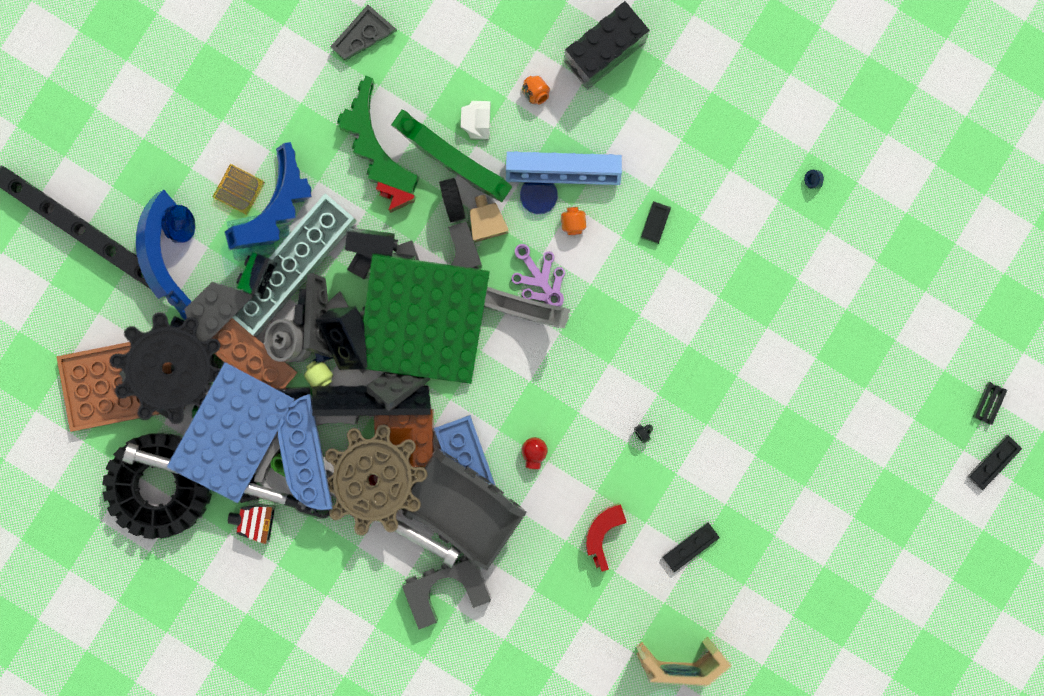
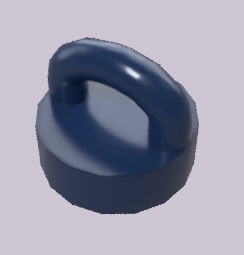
M812 169L805 174L804 182L808 188L816 189L823 186L824 176L820 170Z

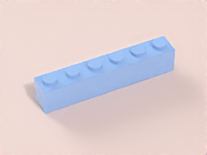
M507 152V182L621 184L622 155Z

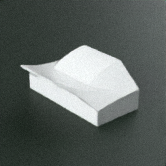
M471 101L469 105L461 107V128L469 134L470 140H489L491 101Z

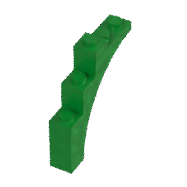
M365 76L364 81L361 80L359 83L358 97L352 101L351 108L353 110L345 109L343 113H340L337 120L338 127L342 131L358 136V139L355 138L352 145L355 156L374 162L369 165L367 170L368 179L371 182L377 184L380 182L414 194L419 181L418 176L395 163L384 152L376 139L370 115L371 95L375 82L373 78Z

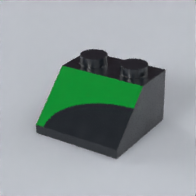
M252 252L245 260L244 266L246 267L244 272L240 273L237 278V288L262 298L277 262Z

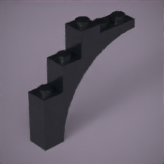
M351 227L347 229L346 251L359 253L371 259L373 254L412 260L416 258L415 255L393 253V251H397L398 240L394 239L395 233Z

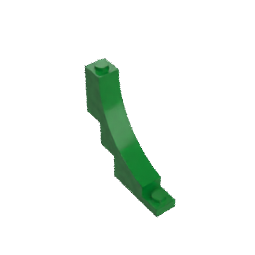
M401 109L392 122L391 126L420 151L441 163L450 172L463 178L475 189L501 203L512 189V186L504 178L454 148L424 124L414 119L407 111Z

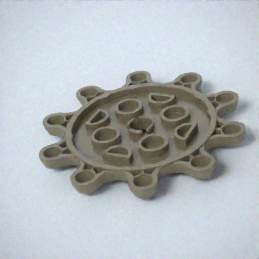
M380 425L376 430L375 436L371 439H365L360 430L352 428L347 433L349 441L347 450L340 452L332 448L328 449L325 453L326 461L334 467L333 475L327 478L329 491L336 496V503L333 509L329 511V516L333 520H340L345 515H352L355 519V533L360 536L368 533L369 526L374 521L381 522L387 532H395L398 529L396 515L400 509L405 508L411 512H416L421 507L420 500L412 494L411 488L415 483L426 480L428 473L425 468L412 467L409 463V457L415 451L416 444L408 439L400 445H393L390 441L391 430L387 425ZM375 474L378 477V482L375 486L369 484V477Z

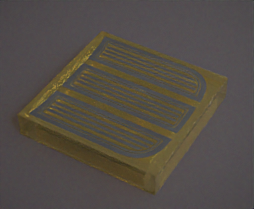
M230 163L212 197L248 215L265 182Z

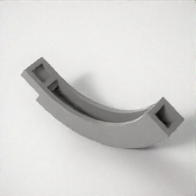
M487 286L484 307L536 323L565 329L570 309L529 300Z

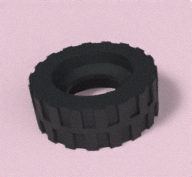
M455 178L440 181V189L450 223L465 219L464 208Z

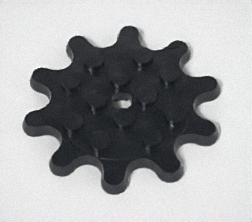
M158 312L152 318L153 327L149 332H141L134 326L127 327L124 331V336L131 344L129 352L126 354H113L110 357L111 366L122 369L126 374L125 381L116 386L115 395L121 399L128 396L138 397L140 407L137 414L142 420L150 419L156 410L163 409L168 413L171 423L180 424L184 419V407L188 404H194L199 408L206 396L205 388L207 384L214 382L220 368H215L210 364V357L219 351L221 345L214 338L207 341L197 339L195 333L198 328V321L194 317L186 318L180 327L174 328L169 325L167 316L162 312ZM165 363L173 364L174 371L171 374L163 372L162 367Z

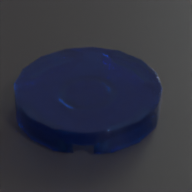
M525 182L520 191V201L523 207L528 212L536 215L551 211L558 199L557 189L553 183Z
M183 205L168 207L165 210V216H162L161 220L165 236L174 243H185L191 240L196 228L192 212Z

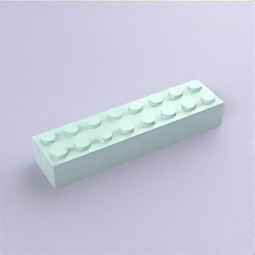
M324 194L269 257L277 262V265L263 297L259 298L253 295L254 297L233 319L253 336L258 337L307 280V274H311L347 234L348 227H353L357 222L356 219L327 194Z

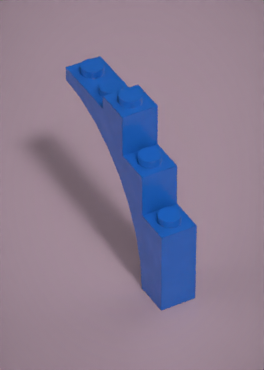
M291 142L283 143L276 148L278 179L269 204L255 219L244 224L232 226L225 231L229 250L270 245L280 240V231L276 224L288 223L295 219L296 210L292 203L304 202L312 197L311 187L308 184L307 178L300 179V170L296 164L295 151L292 148Z

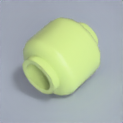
M313 361L306 366L307 371L304 377L312 388L328 386L332 383L333 373L326 363Z

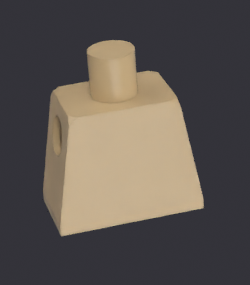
M486 195L475 197L477 208L470 210L474 243L508 234V227L497 204L492 203L488 205Z

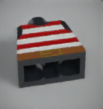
M243 506L240 509V514L229 513L228 524L238 525V535L267 544L270 542L276 506Z

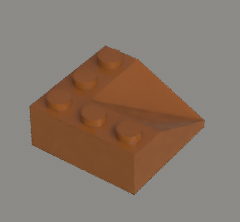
M431 409V415H374L375 434L380 425H387L391 430L390 441L393 445H400L408 439L414 441L416 449L410 455L409 463L412 467H425L434 454V409Z

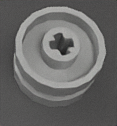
M279 319L272 322L267 328L264 338L265 349L273 360L279 362H301L306 360L312 353L303 349L304 324H295V320Z

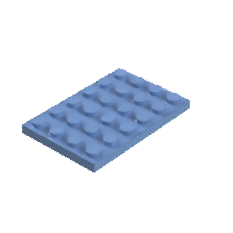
M224 362L170 459L167 468L238 503L277 433L281 417L285 418L290 409L289 405L295 399Z

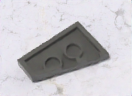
M367 5L330 47L346 61L393 34L397 29L372 7Z

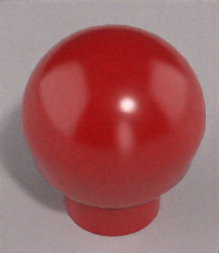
M532 437L523 443L521 452L524 460H526L525 467L529 469L541 468V462L548 453L547 445L542 439Z

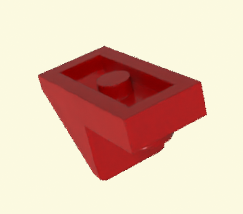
M380 182L377 184L376 190L380 193L379 196L389 200L393 197L389 207L390 213L415 202L416 197L413 194Z

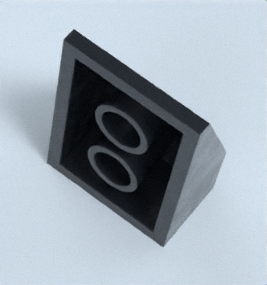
M356 306L329 309L315 320L339 370L367 368L364 322Z

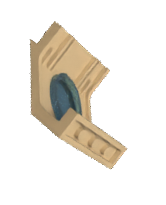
M709 637L702 641L709 651L693 663L659 661L643 642L636 646L638 650L636 654L640 659L649 682L709 686L731 667V664Z

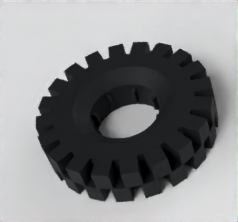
M154 433L133 438L126 442L124 447H119L113 454L115 458L109 460L105 468L108 470V474L103 475L102 485L106 486V491L102 493L104 502L108 501L110 505L107 507V510L111 516H116L118 519L116 523L121 528H128V532L135 536L142 535L147 539L171 537L192 527L197 523L196 520L201 518L207 510L205 509L206 504L210 503L212 496L210 489L173 472L171 473L175 478L176 491L171 496V501L164 506L163 503L158 504L159 506L150 505L148 500L145 501L141 497L140 488H138L139 479L144 475L142 473L150 466L134 461L133 465L123 462L124 453L129 443L138 445V450L171 459L182 440L180 436Z

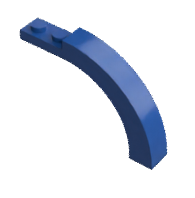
M163 189L148 201L140 215L136 231V253L141 272L151 291L158 299L165 296L168 303L174 306L185 320L187 316L184 309L192 301L171 278L161 253L160 236L166 216L176 205L174 200Z

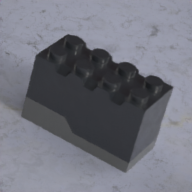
M624 1L612 13L605 16L596 26L589 29L580 39L565 49L564 62L588 90L644 45L650 30L628 3Z

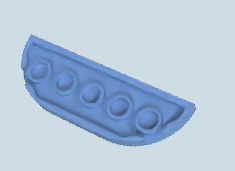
M308 394L291 403L285 418L281 417L279 423L278 440L287 485L297 500L310 508L331 510L333 506L315 416H312V398Z

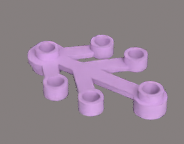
M526 244L517 245L515 256L525 262L535 278L514 273L511 278L512 282L516 285L523 283L542 287L546 293L533 292L527 288L523 290L522 297L526 298L524 293L530 291L532 295L526 299L545 301L546 304L561 307L564 297L560 292L562 278L565 276V270L562 267H557L554 270L555 281L553 289L548 284L551 263L555 258L554 254L550 251L544 253V265L541 273L529 256V247ZM520 249H524L526 251V254L524 256H521L519 254ZM551 254L552 260L547 261L545 256ZM562 270L563 275L560 277L557 276L556 271ZM519 275L521 277V280L519 282H515L513 279L514 276ZM552 296H556L558 298V301L556 303L551 302Z

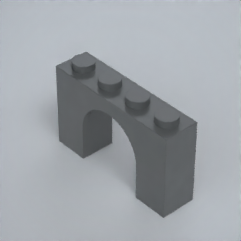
M467 222L448 227L456 250L455 258L451 265L474 269L482 267ZM412 240L397 245L396 253L415 255V260L420 261Z
M462 556L459 558L460 561L455 563L452 568L442 564V569L434 571V568L423 572L424 576L416 578L415 575L405 579L406 583L402 585L419 630L438 621L430 600V589L436 581L442 578H454L461 582L467 591L473 608L492 600L480 567L479 569L473 567L469 563L470 560L466 556Z

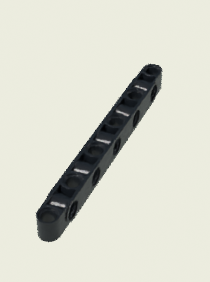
M0 166V188L150 289L145 278L141 276L137 255L8 168ZM21 184L22 189L17 193L16 188ZM53 205V211L48 214V207ZM84 226L85 232L79 235V228ZM115 247L116 254L111 257L110 250Z

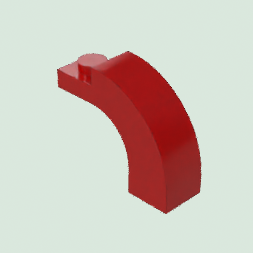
M620 503L609 506L599 512L587 530L586 549L588 556L596 553V556L593 557L596 568L600 567L602 572L609 570L602 547L605 534L611 528L627 523Z

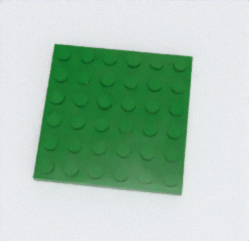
M373 254L363 319L367 355L366 369L472 384L490 272L487 270Z

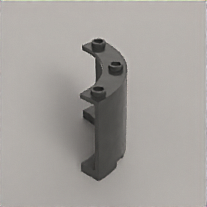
M437 448L424 467L428 473L426 480L415 483L411 488L412 494L421 502L420 509L416 512H411L404 508L402 509L404 511L402 514L410 520L416 519L438 533V537L442 541L450 542L470 560L469 563L477 569L481 567L488 570L527 512L513 499L505 497L501 489L468 466L464 467L457 462L456 458Z

